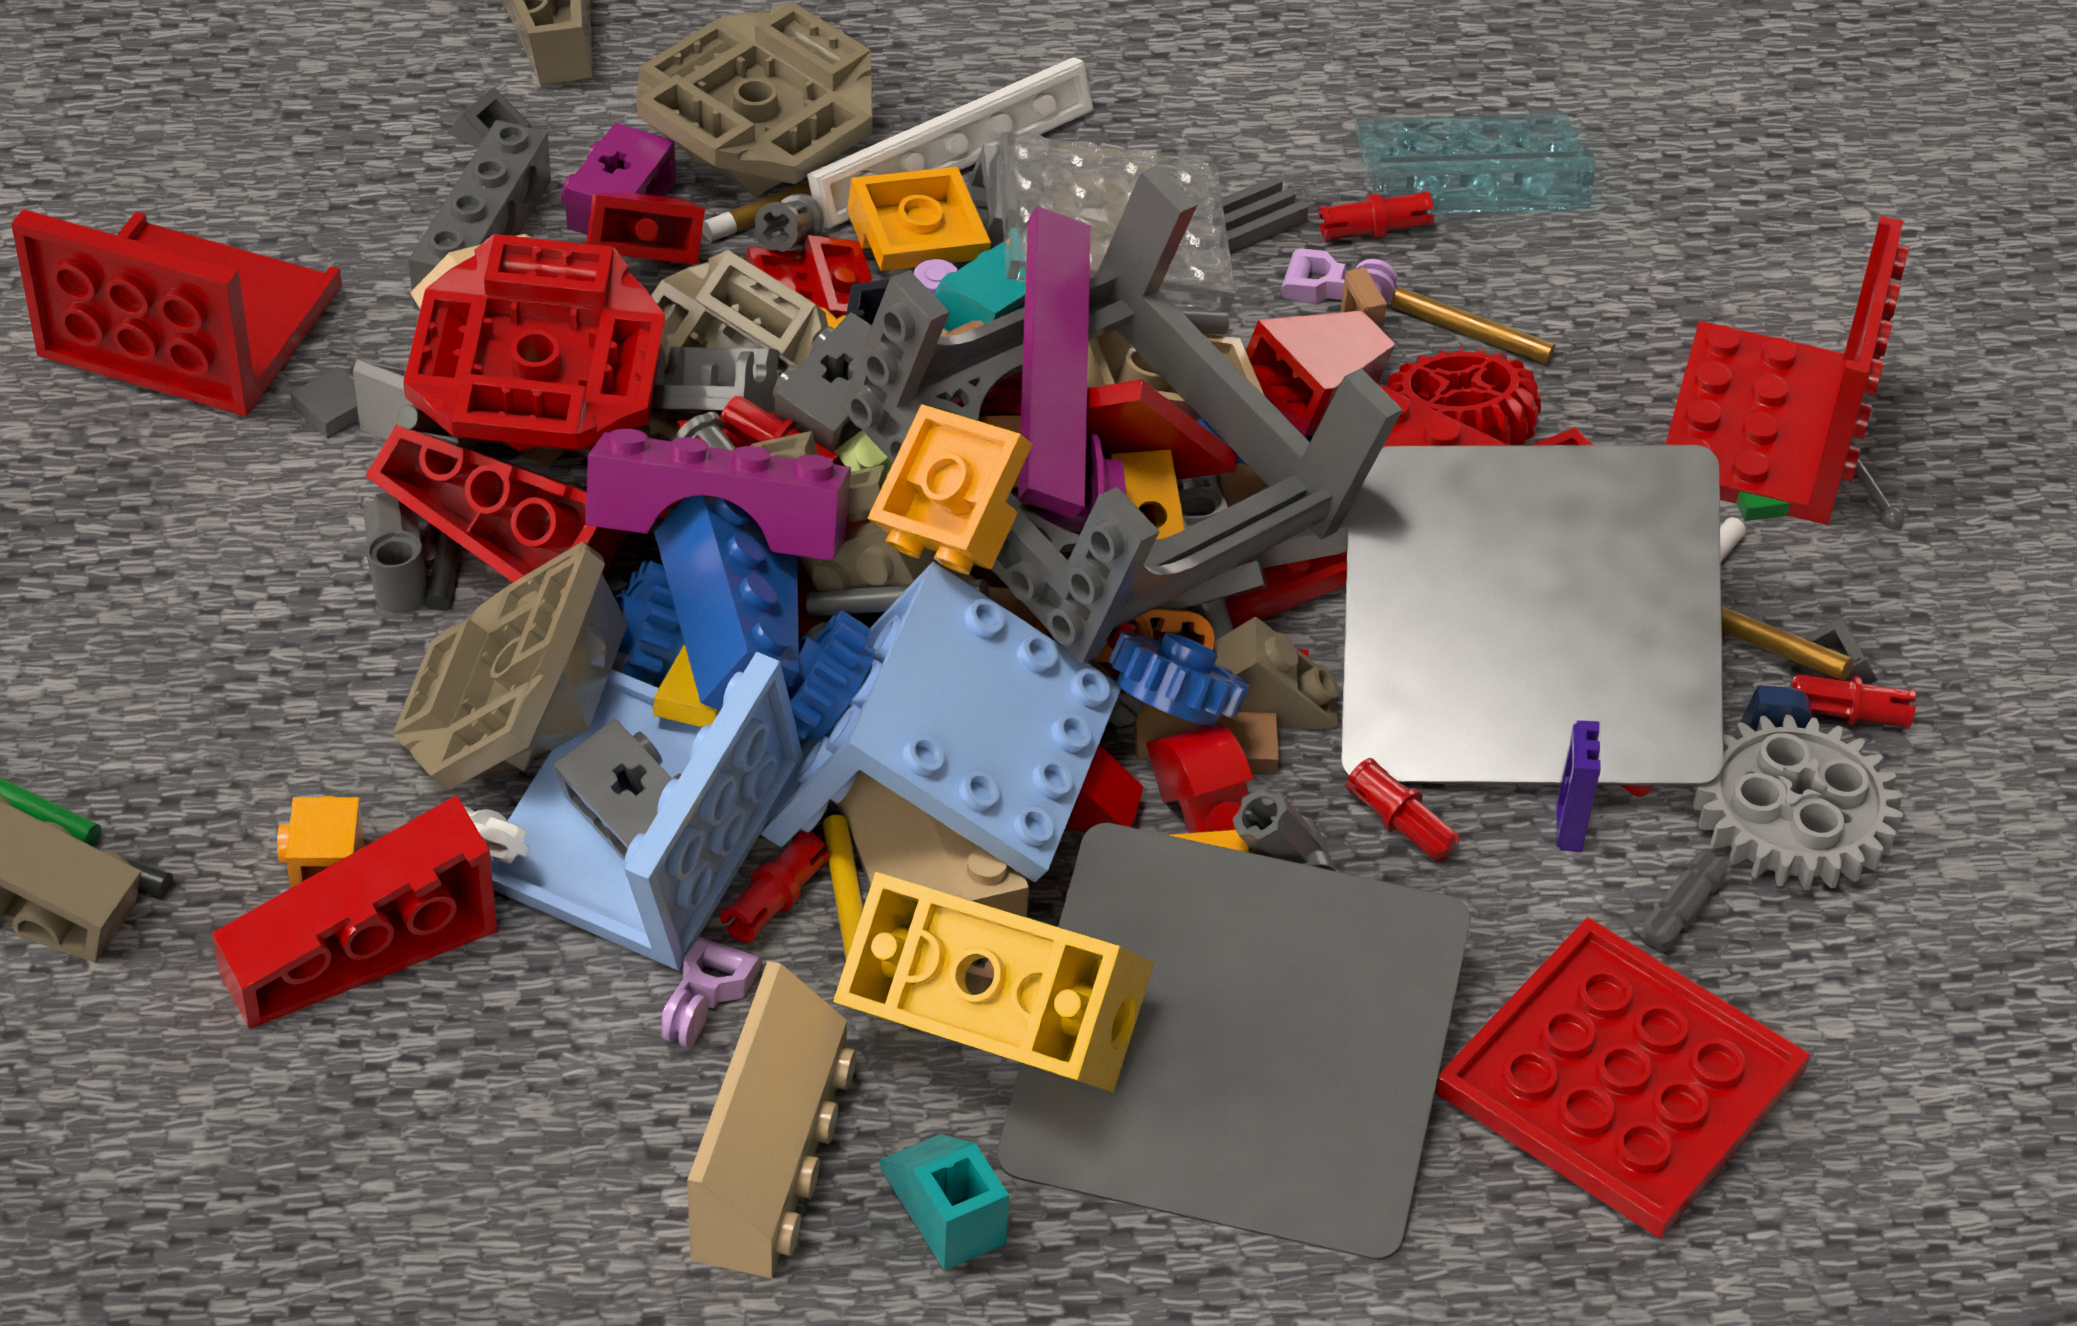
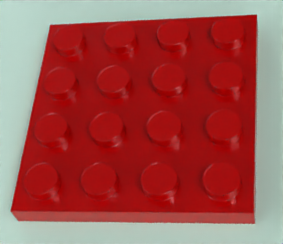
M1587 916L1438 1074L1434 1093L1661 1239L1807 1069L1811 1054Z

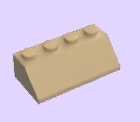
M858 770L855 782L837 805L841 815L848 821L850 837L870 887L875 872L1027 918L1029 886L1024 875L861 770Z
M767 961L687 1180L691 1260L771 1279L780 1254L791 1256L795 1249L801 1224V1214L795 1213L800 1197L811 1199L814 1193L820 1168V1159L814 1157L819 1142L829 1144L832 1140L838 1117V1103H834L833 1099L837 1088L848 1090L856 1064V1050L847 1048V1020L781 963Z

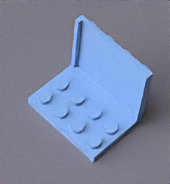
M933 561L870 627L871 631L867 636V639H869L867 644L876 649V654L868 674L844 713L829 732L817 742L806 736L801 746L804 760L760 834L782 848L800 829L809 833L824 814L829 802L828 800L831 799L835 803H839L855 782L858 770H861L1028 879L1036 882L1049 869L1121 688L1117 685L1116 681L1087 662L1081 665L1066 648Z
M759 652L755 653L744 673L739 671L731 678L725 690L721 711L712 725L707 724L703 727L656 717L653 715L654 696L659 688L611 669L589 730L552 749L507 822L521 826L526 830L524 843L530 846V850L525 858L516 856L510 864L495 859L491 860L493 890L679 971L684 963V957L700 936L804 760L780 661ZM615 718L632 736L640 731L653 743L663 760L660 766L672 778L678 773L682 774L679 780L676 778L670 780L664 788L659 799L657 816L646 834L640 833L633 839L627 850L625 860L618 855L564 796L553 766L554 763Z

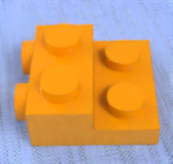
M958 166L851 178L846 211L862 249H872L880 271L913 268L924 261L933 259L945 260L950 263L973 261L983 251L990 250V239Z
M921 404L868 519L888 533L885 540L888 546L905 555L920 558L924 548L936 552L934 559L937 562L962 574L968 575L974 564L992 569L1018 513L1006 500L1033 444L1020 433Z

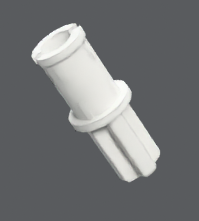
M464 806L490 849L491 860L495 859L510 864L516 856L522 858L527 856L530 846L524 843L527 832L523 827L507 822L506 818L499 812L489 809L473 811L471 808Z

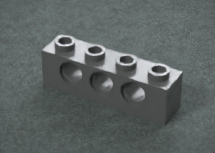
M498 120L494 122L409 258L412 290L449 252L481 245L493 234L518 236L551 182L548 132ZM413 298V308L416 310H420L419 306Z

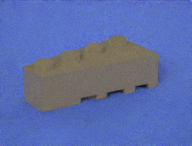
M502 0L540 85L557 82L570 83L579 79L593 78L590 0Z
M0 796V919L12 922L13 930L18 937L96 963L136 905L141 870L131 866L123 857L116 853L100 851L72 837L66 829L56 823L42 822L14 808L6 799Z

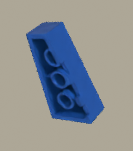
M707 495L684 498L654 533L700 702L721 711L728 683L737 672L744 673L756 652L780 661L786 687L799 674L797 555L771 552L761 527L748 512L735 503Z

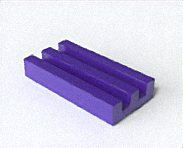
M1577 720L1576 724H1573L1556 800V847H1560V850L1582 852L1601 771V760H1598L1600 754V741H1598L1600 724L1596 721Z

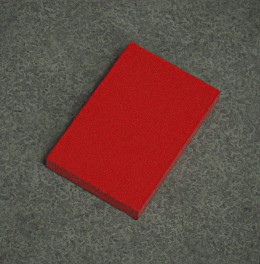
M1142 379L1087 388L1086 438L1089 434L1098 435L1104 459H1110L1111 454L1171 449L1176 480L1235 472L1237 453Z

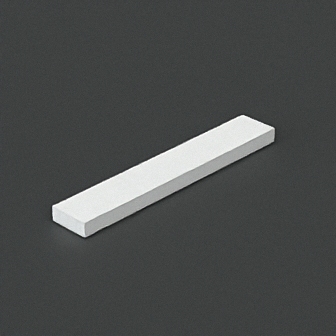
M1074 57L808 173L807 178L812 198L819 203L823 211V227L830 229L850 220L846 210L851 178L957 166L960 171L976 164L983 145L1004 148L1005 151L1094 111L1084 61Z

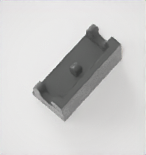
M671 346L667 362V377L664 374L666 356L665 351L662 350L651 410L677 414H706L714 412L721 415L728 402L737 395L746 398L767 412H774L775 398L773 397V389L777 380L779 350L771 348H692Z

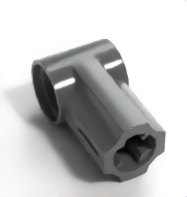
M388 492L376 494L374 501L363 508L367 538L366 555L374 596L378 605L384 610L394 613L411 611L425 603L429 587L418 514Z
M1260 788L1242 798L1240 810L1233 818V823L1238 835L1255 854L1336 871L1316 821L1310 817L1301 816L1281 792L1269 793Z

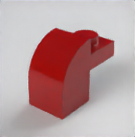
M1217 722L1215 726L1204 725L1145 742L1163 803L1179 800L1188 833L1236 830L1233 818L1240 810L1242 798L1249 795L1246 781L1253 780L1254 778L1240 744L1226 726Z

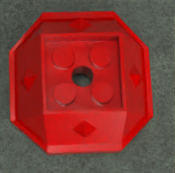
M493 234L474 250V256L449 269L425 289L404 376V393L406 399L452 436L463 439L508 443L521 452L536 446L591 452L604 432L610 433L617 429H634L648 424L666 331L665 314L648 291L629 272L628 265L614 247Z

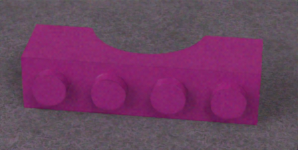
M617 429L610 433L604 432L588 454L585 525L647 534L661 512L673 502L690 496H715L735 503L748 512L761 527L771 552L833 561L846 538L851 467L834 465L831 459L819 455H804L791 459L771 456L768 450L761 447L743 446L735 450L709 447L706 441L698 438L684 437L671 442L649 439L645 433L639 430Z

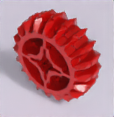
M1462 347L1458 352L1452 353L1439 350L1436 356L1420 355L1417 357L1416 363L1400 365L1399 372L1389 376L1387 388L1509 446H1524L1525 440L1535 436L1538 414L1541 413V395L1538 394L1534 372L1525 369L1522 361L1516 359L1508 360L1505 353L1500 352L1489 355L1483 348L1477 352H1465Z

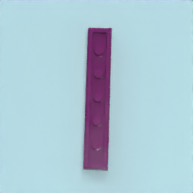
M1037 206L1028 217L1020 429V434L1033 445L1019 473L1018 500L1075 519L1085 507L1091 225Z

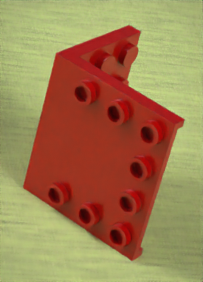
M22 209L11 223L37 356L245 417L248 416L342 287L341 270L339 268L330 266L324 273L148 223L146 214L137 211L117 235Z
M1880 215L1844 353L1699 320L1665 445H1700L1711 450L1719 462L1720 500L1736 504L1740 491L1790 503L1787 516L1825 525L1829 524L1840 479L1852 482L1860 447L1850 445L1852 437L1864 439L1872 404L1861 402L1863 394L1875 396L1881 377L1884 360H1880V357H1884L1893 323L1890 320L1893 318L1901 288V283L1892 282L1890 279L1901 281L1910 247L1898 244L1904 220Z

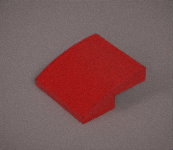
M808 235L802 252H781L748 246L744 257L745 261L815 303L820 308L827 309L836 319L846 315L852 284L873 282L864 251L857 240Z

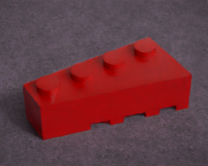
M397 424L365 477L512 582L517 581L582 541L603 557L605 566L602 573L604 574L630 532L585 525L587 490L433 434L406 430L405 427Z
M456 795L212 932L219 974L248 1029L496 933L497 924L490 849Z

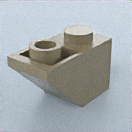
M1254 617L1214 641L1212 651L1218 655L1215 664L1232 670L1233 675L1245 679V684L1249 685L1239 712L1276 713L1277 727L1333 729L1338 726L1336 698L1338 696V686L1335 678L1326 667L1315 664L1296 649L1286 635L1276 633L1259 618Z

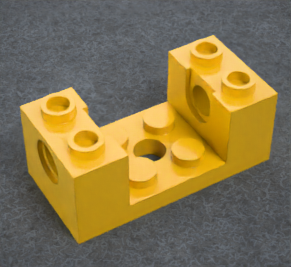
M875 872L833 1002L1113 1093L1155 962L1118 945ZM988 958L994 968L993 982L985 992L972 995L966 987V972L974 961Z

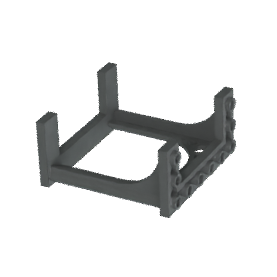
M1158 165L1140 173L1096 276L1090 278L1088 341L1116 329L1269 487L1177 534L1160 540H1156L1160 531L1118 487L1097 497L1080 535L1046 521L1028 509L1010 493L1006 502L1018 513L992 570L1009 587L1013 595L1021 600L1042 622L1054 639L1062 644L1081 665L1100 655L1113 629L1309 528L1321 540L1336 533L1403 411L1360 368L1344 376L1311 442L1281 414L1159 290L1196 210L1197 204ZM910 270L890 277L841 408L849 415L853 423L861 428L889 458L892 465L921 404L978 421L981 404L992 389L1003 380L1023 371L1025 307L970 331L953 336L940 337L950 312ZM959 397L965 406L960 407L951 402V400ZM1072 552L1068 561L1061 553Z

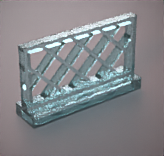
M1567 113L1356 119L1355 134L1373 187L1372 194H1380L1382 198L1421 193V191L1427 190L1431 195L1434 208L1427 209V211L1433 214L1590 209L1596 160L1591 150L1581 149ZM1557 132V134L1554 135L1552 138H1548L1538 133ZM1484 134H1496L1501 138L1497 140ZM1442 135L1449 139L1442 141L1432 136ZM1377 137H1391L1395 141L1390 143ZM1520 144L1533 150L1526 152L1515 146ZM1464 146H1469L1471 148L1479 150L1480 152L1474 154L1462 148ZM1414 147L1427 153L1419 155L1409 151V149Z

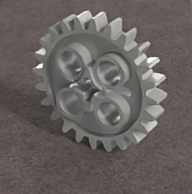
M1786 714L1782 727L1775 728L1766 716H1760L1756 732L1748 725L1740 722L1737 723L1734 738L1723 733L1722 771L1713 782L1693 787L1696 790L1693 809L1701 811L1698 823L1699 828L1714 830L1710 844L1713 848H1722L1729 845L1732 847L1728 861L1730 864L1734 865L1748 859L1753 862L1752 877L1757 878L1766 869L1775 871L1777 886H1783L1789 875L1798 876L1804 890H1810L1814 876H1820L1830 888H1836L1840 871L1846 877L1856 882L1860 878L1863 866L1872 870L1878 868L1882 854H1890L1894 839L1897 836L1903 813L1899 811L1903 794L1893 790L1896 780L1895 773L1879 772L1884 758L1881 754L1866 757L1861 755L1865 740L1860 738L1848 744L1841 741L1843 728L1840 726L1833 728L1828 734L1819 732V723L1816 718H1811L1805 729L1797 728L1793 717Z

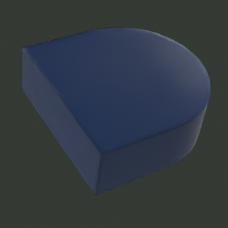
M1759 685L1756 687L1740 722L1748 725L1756 732L1760 716H1766L1776 728L1782 727L1785 715L1787 714L1793 717L1797 728L1805 729L1808 722L1813 718L1810 699L1805 693L1794 688Z

